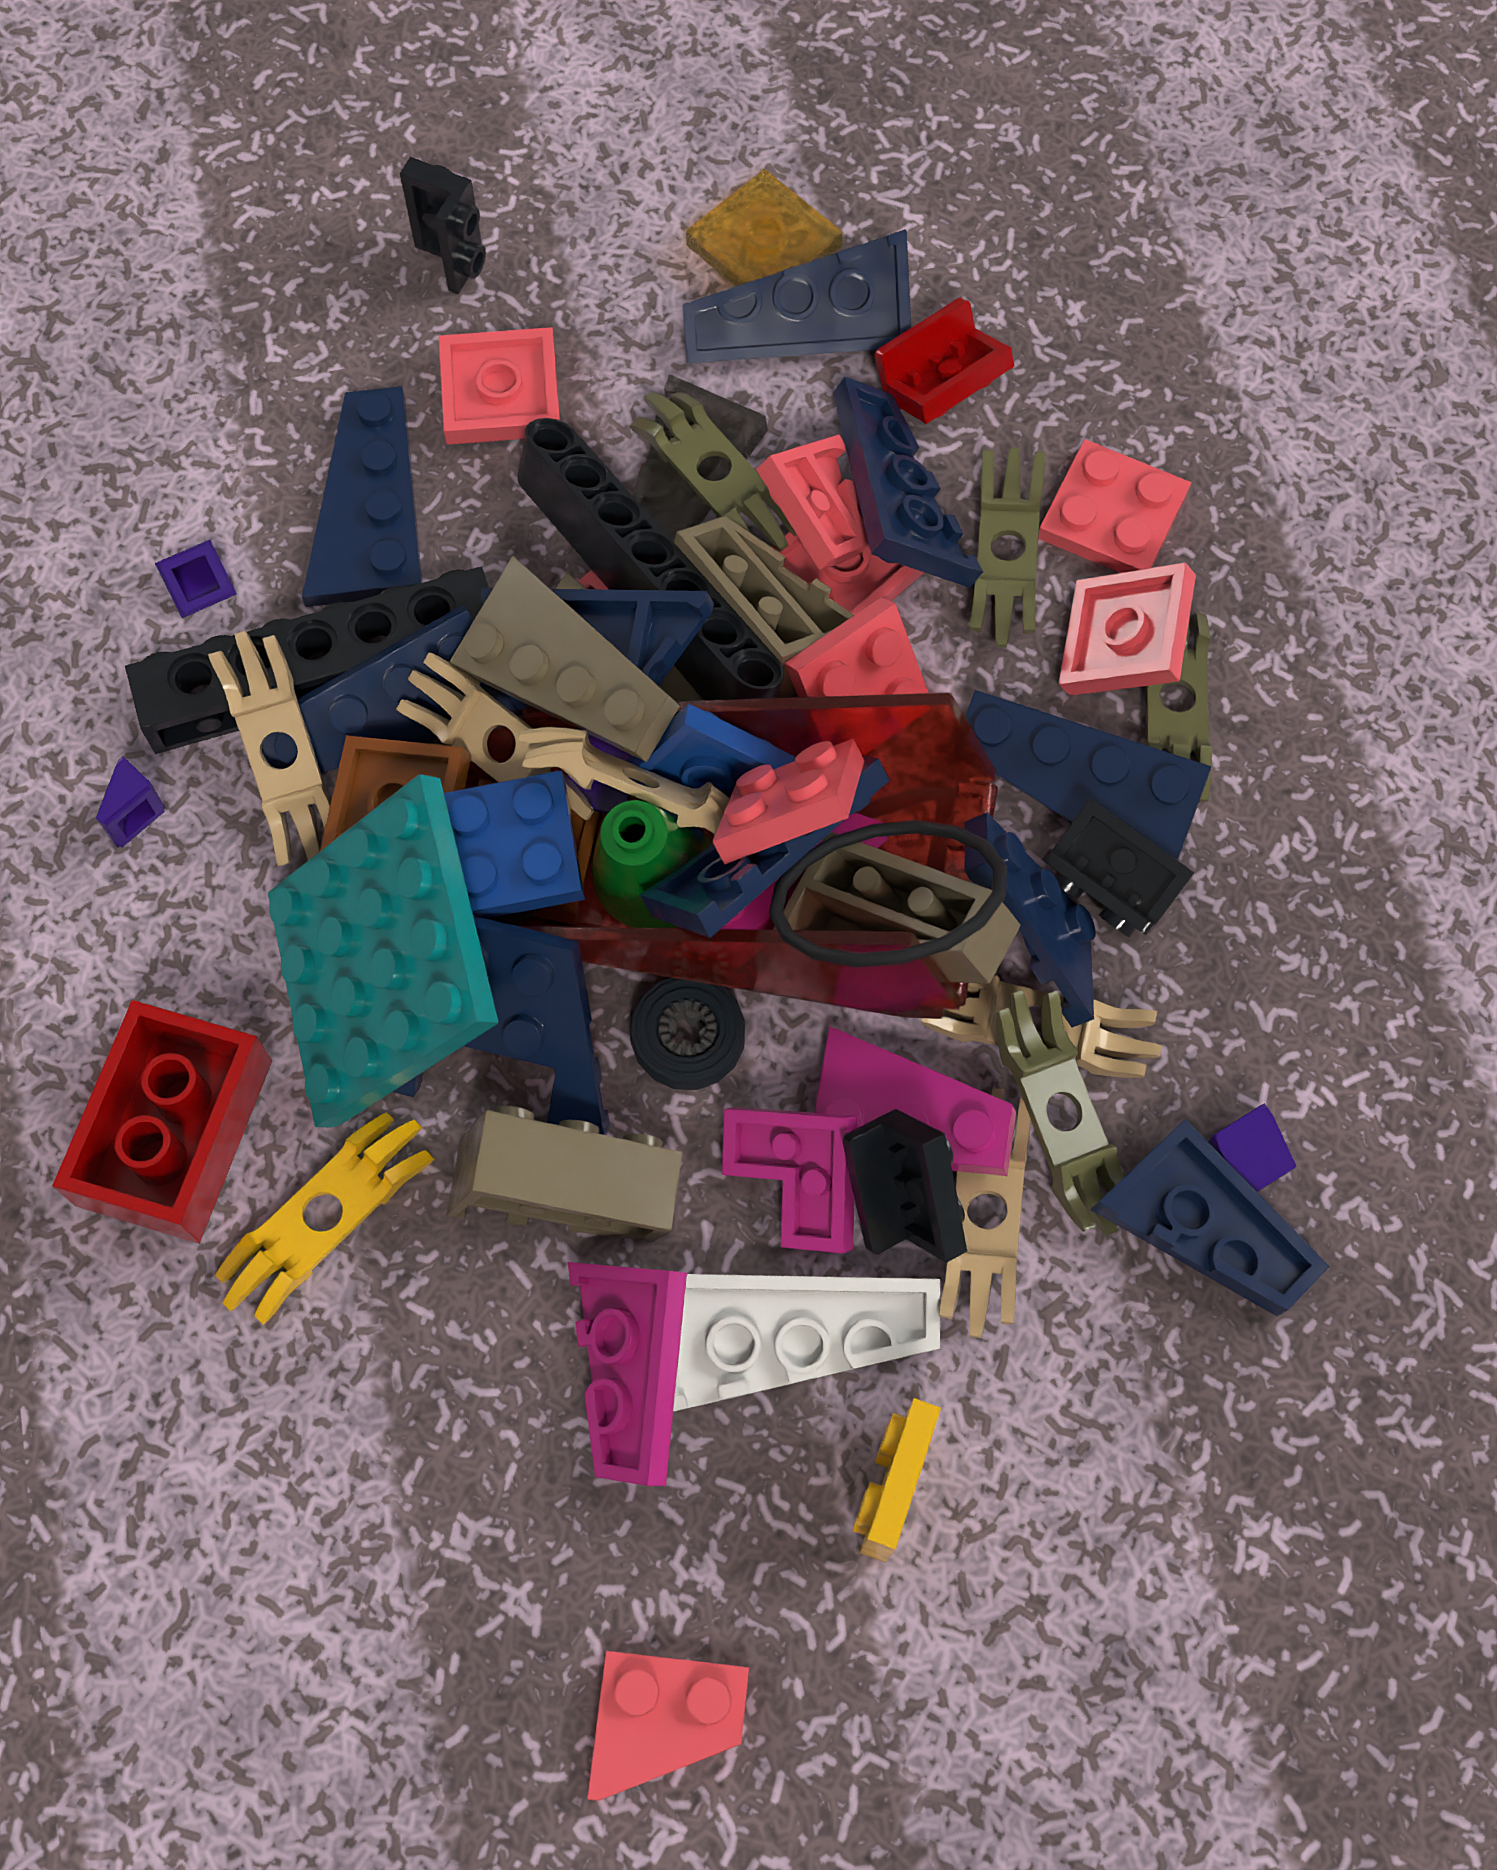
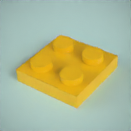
M913 1398L905 1416L895 1412L892 1413L875 1459V1464L887 1468L882 1485L869 1482L852 1529L853 1532L864 1536L859 1553L886 1563L896 1550L941 1407Z

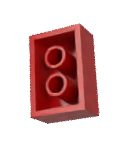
M131 1000L52 1187L75 1207L200 1244L272 1064V1059L258 1037Z

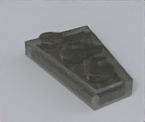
M668 375L664 388L665 398L672 402L671 395L682 392L699 401L703 405L709 419L747 460L768 431L766 416L673 375ZM684 412L688 424L690 426L695 424L690 419V417ZM656 415L654 422L663 426L667 439L671 440L674 438L664 422ZM651 445L646 462L641 463L632 496L674 542L677 531L701 524L711 509L669 461L665 463ZM711 456L699 464L697 472L706 480L719 481L730 473L732 466L723 457Z

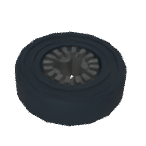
M677 975L659 981L642 995L631 1017L630 1041L638 1064L654 1081L672 1089L699 1090L718 1083L735 1068L744 1050L745 1019L738 1001L722 984L702 975ZM683 1019L690 1026L701 1023L704 1027L699 1031L700 1044L696 1043L694 1047H691L686 1040L676 1043L673 1039L677 1035L676 1023Z

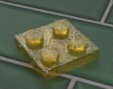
M765 168L686 230V246L734 286H739L834 254L842 247L843 231Z

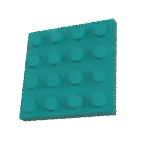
M421 774L417 775L268 892L269 914L274 923L281 958V973L286 982L293 1017V1032L298 1042L305 1076V1092L310 1101L315 1127L332 1128L342 1125L499 1023L440 778Z

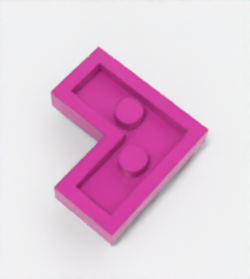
M744 1107L724 1109L722 1175L783 1180L781 1247L841 1254L853 1250L855 1197L844 1151L843 1137L845 1134L857 1129V1116Z

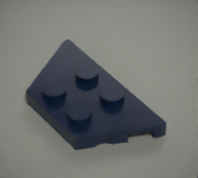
M482 588L480 596L483 605L493 588ZM551 589L658 686L711 615L714 606L707 591ZM510 696L511 701L519 711L542 712Z

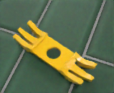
M385 1112L350 1135L342 1149L263 1225L253 1232L246 1233L215 1274L223 1284L235 1275L261 1247H264L266 1251L260 1250L249 1262L232 1285L222 1304L232 1312L274 1272L284 1267L287 1271L280 1272L254 1314L264 1325L277 1312L290 1293L305 1282L313 1274L312 1270L380 1204H386L404 1183L423 1171L435 1160L426 1150H423L384 1172L383 1180L378 1176L385 1165L422 1130V1126L415 1119L391 1131L365 1151L363 1150L383 1134L394 1122V1119ZM363 1151L364 1157L361 1160L358 1155ZM331 1195L337 1198L342 1205V1217L339 1223L327 1231L320 1232L310 1229L304 1220L306 1206L317 1196Z

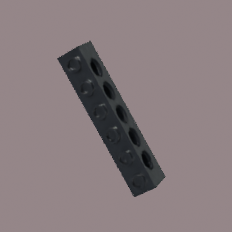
M482 566L470 570H451L434 580L408 587H390L380 593V595L351 603H333L319 612L294 619H275L266 623L261 628L247 631V634L259 653L265 668H269L267 673L272 682L271 689L278 686L263 638L272 635L276 636L294 680V691L298 699L425 627V624L441 618L465 604L473 620H475L483 606L480 596L482 588H489ZM235 635L214 636L197 646L175 652L153 653L144 658L143 661L125 665L140 729L155 754L239 731L235 717L230 713L224 688L208 654L222 651L245 691L244 697L250 696L249 684ZM375 636H387L381 642L366 643ZM329 652L323 658L307 660L315 653ZM200 685H209L200 693L189 694Z

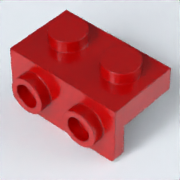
M962 297L949 303L875 352V360L883 391L893 395L900 409L925 424L943 416L949 409L978 390L989 386L993 380L1015 367L1011 347L975 328L971 304Z

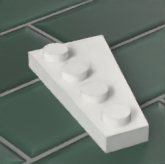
M687 1274L673 1412L940 1349V1279Z

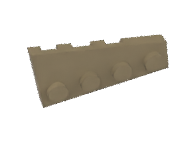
M514 556L510 559L449 663L476 680L579 730H587L589 735L645 762L650 758L680 706Z

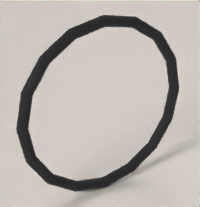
M920 820L871 824L827 839L812 848L789 868L774 885L769 915L782 941L813 960L854 968L906 964L949 950L985 927L1006 897L1007 866L989 841L959 826ZM923 834L954 839L980 852L993 870L992 893L975 916L942 937L901 950L854 953L821 947L794 932L783 913L787 890L807 867L837 849L875 837Z

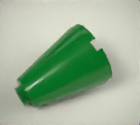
M626 801L611 809L603 820L591 859L593 889L599 902L609 915L628 926L648 932L678 928L676 925L652 917L640 894L712 845L701 827H678L676 824L677 814L644 801Z

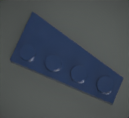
M907 229L683 304L686 364L871 351L884 346L911 328Z
M844 377L834 390L833 397L871 554L878 556L885 562L898 563L970 588L981 576L983 570L976 556H964L957 542L964 533L954 515H943L935 499L941 488L933 473L927 471L921 463L915 460L914 455L920 447L893 395Z
M402 386L345 392L302 593L305 607L329 605L337 602H355L380 595V593L390 587H408L423 583L406 403Z
M465 604L297 699L321 773L339 768L346 735L416 743H427L439 739L430 729L403 715L396 708L401 700H408L451 720L452 717L426 693L413 685L408 680V677L413 670H416L465 696L459 688L424 663L428 653H433L448 662L451 660L474 621ZM480 682L482 689L516 716L527 714L525 711H519L509 695ZM273 732L265 738L262 744V753L274 768H288L297 758L298 749L296 742L286 733Z
M978 690L974 691L954 746L956 751L1020 792L1033 798L1067 822L1069 821L1070 824L1075 820L1088 800L1092 798L1177 860L1180 858L1211 772V766Z
M862 755L864 765L849 816L866 807L870 803L871 797L890 781L879 758ZM844 820L724 864L713 844L640 894L652 917L711 938Z

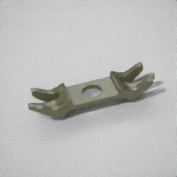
M655 392L645 395L643 399L646 404L660 417L674 438L668 440L663 426L644 417H637L630 424V428L636 434L649 441L665 463L669 461L716 514V518L727 516L749 532L740 516V513H743L765 534L778 551L781 552L787 548L788 542L764 501L773 509L790 533L795 536L797 535L781 508L771 498L769 490L758 472L709 419L703 405L693 397L682 392L672 394V402ZM684 412L695 424L692 426L688 424ZM711 456L723 457L732 466L730 473L719 481H709L702 478L698 474L697 468L704 459Z
M1009 448L1002 498H993V450H982L981 516L977 560L983 573L975 581L969 630L981 633L986 612L987 595H995L996 648L1007 647L1012 622L1014 596H1023V634L1035 633L1036 567L1046 452L1035 451L1029 499H1020V448ZM1012 535L1023 541L1025 551L1019 558L1005 561L994 556L991 551L992 543L1001 536Z
M1195 611L1193 625L1194 649H1187V641L1190 634L1188 624L1180 682L1146 686V738L1144 745L1159 750H1168V753L1190 759L1191 752H1195L1196 762L1211 766L1212 769V746L1209 743L1208 648L1210 629L1206 614ZM1170 684L1185 686L1193 694L1194 705L1184 712L1172 711L1161 702L1160 691ZM1211 772L1200 801H1209Z
M1023 990L1010 994L1011 1012L1007 1008L996 1013L999 1053L1002 1065L1006 1066L1014 1076L1053 1176L1051 1189L1064 1210L1082 1232L1095 1228L1096 1224L1105 1235H1110L1118 1231L1116 1224L1090 1210L1103 1198L1096 1173L1108 1192L1124 1175L1121 1172L1117 1148L1115 1145L1108 1144L1074 1059L1078 1055V1050L1064 1029L1058 990L1046 994L1042 998V1040L1032 1020ZM1054 1094L1066 1095L1074 1102L1077 1108V1122L1070 1131L1058 1130L1048 1119L1047 1104Z

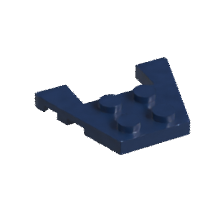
M473 916L499 1023L464 1045V1047L554 1068L555 1077L547 1123L559 1125V1122L563 1120L585 1121L598 1126V1134L607 1136L610 1121L608 1110L603 1109L600 1091L602 1074L599 1058L594 1056L589 1027L592 1016L579 941ZM423 1072L393 1092L414 1097L420 1089Z

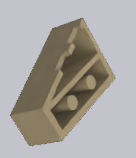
M727 516L677 531L674 543L779 659L784 667V678L776 702L797 695L784 663L854 615L829 598L830 587L817 578L810 585L783 566L785 556Z
M831 832L822 840V842L839 834ZM859 842L837 849L807 867L783 913L794 932L821 947L854 953L901 950L942 937L976 915L992 893V890ZM1002 902L985 927L951 949L899 965L854 968L813 960L783 942L775 926L764 945L796 976L990 984L1021 925Z
M498 1106L494 1108V1112L486 1110L460 1139L446 1216L465 1218L467 1207L475 1206L508 1213L507 1224L527 1226L530 1217L569 1225V1231L654 1242L672 1230L682 1152L662 1148L663 1141L651 1135L633 1133L623 1136V1139L598 1134L599 1127L589 1122L563 1120L559 1122V1125L535 1121L534 1113L527 1109L514 1106Z

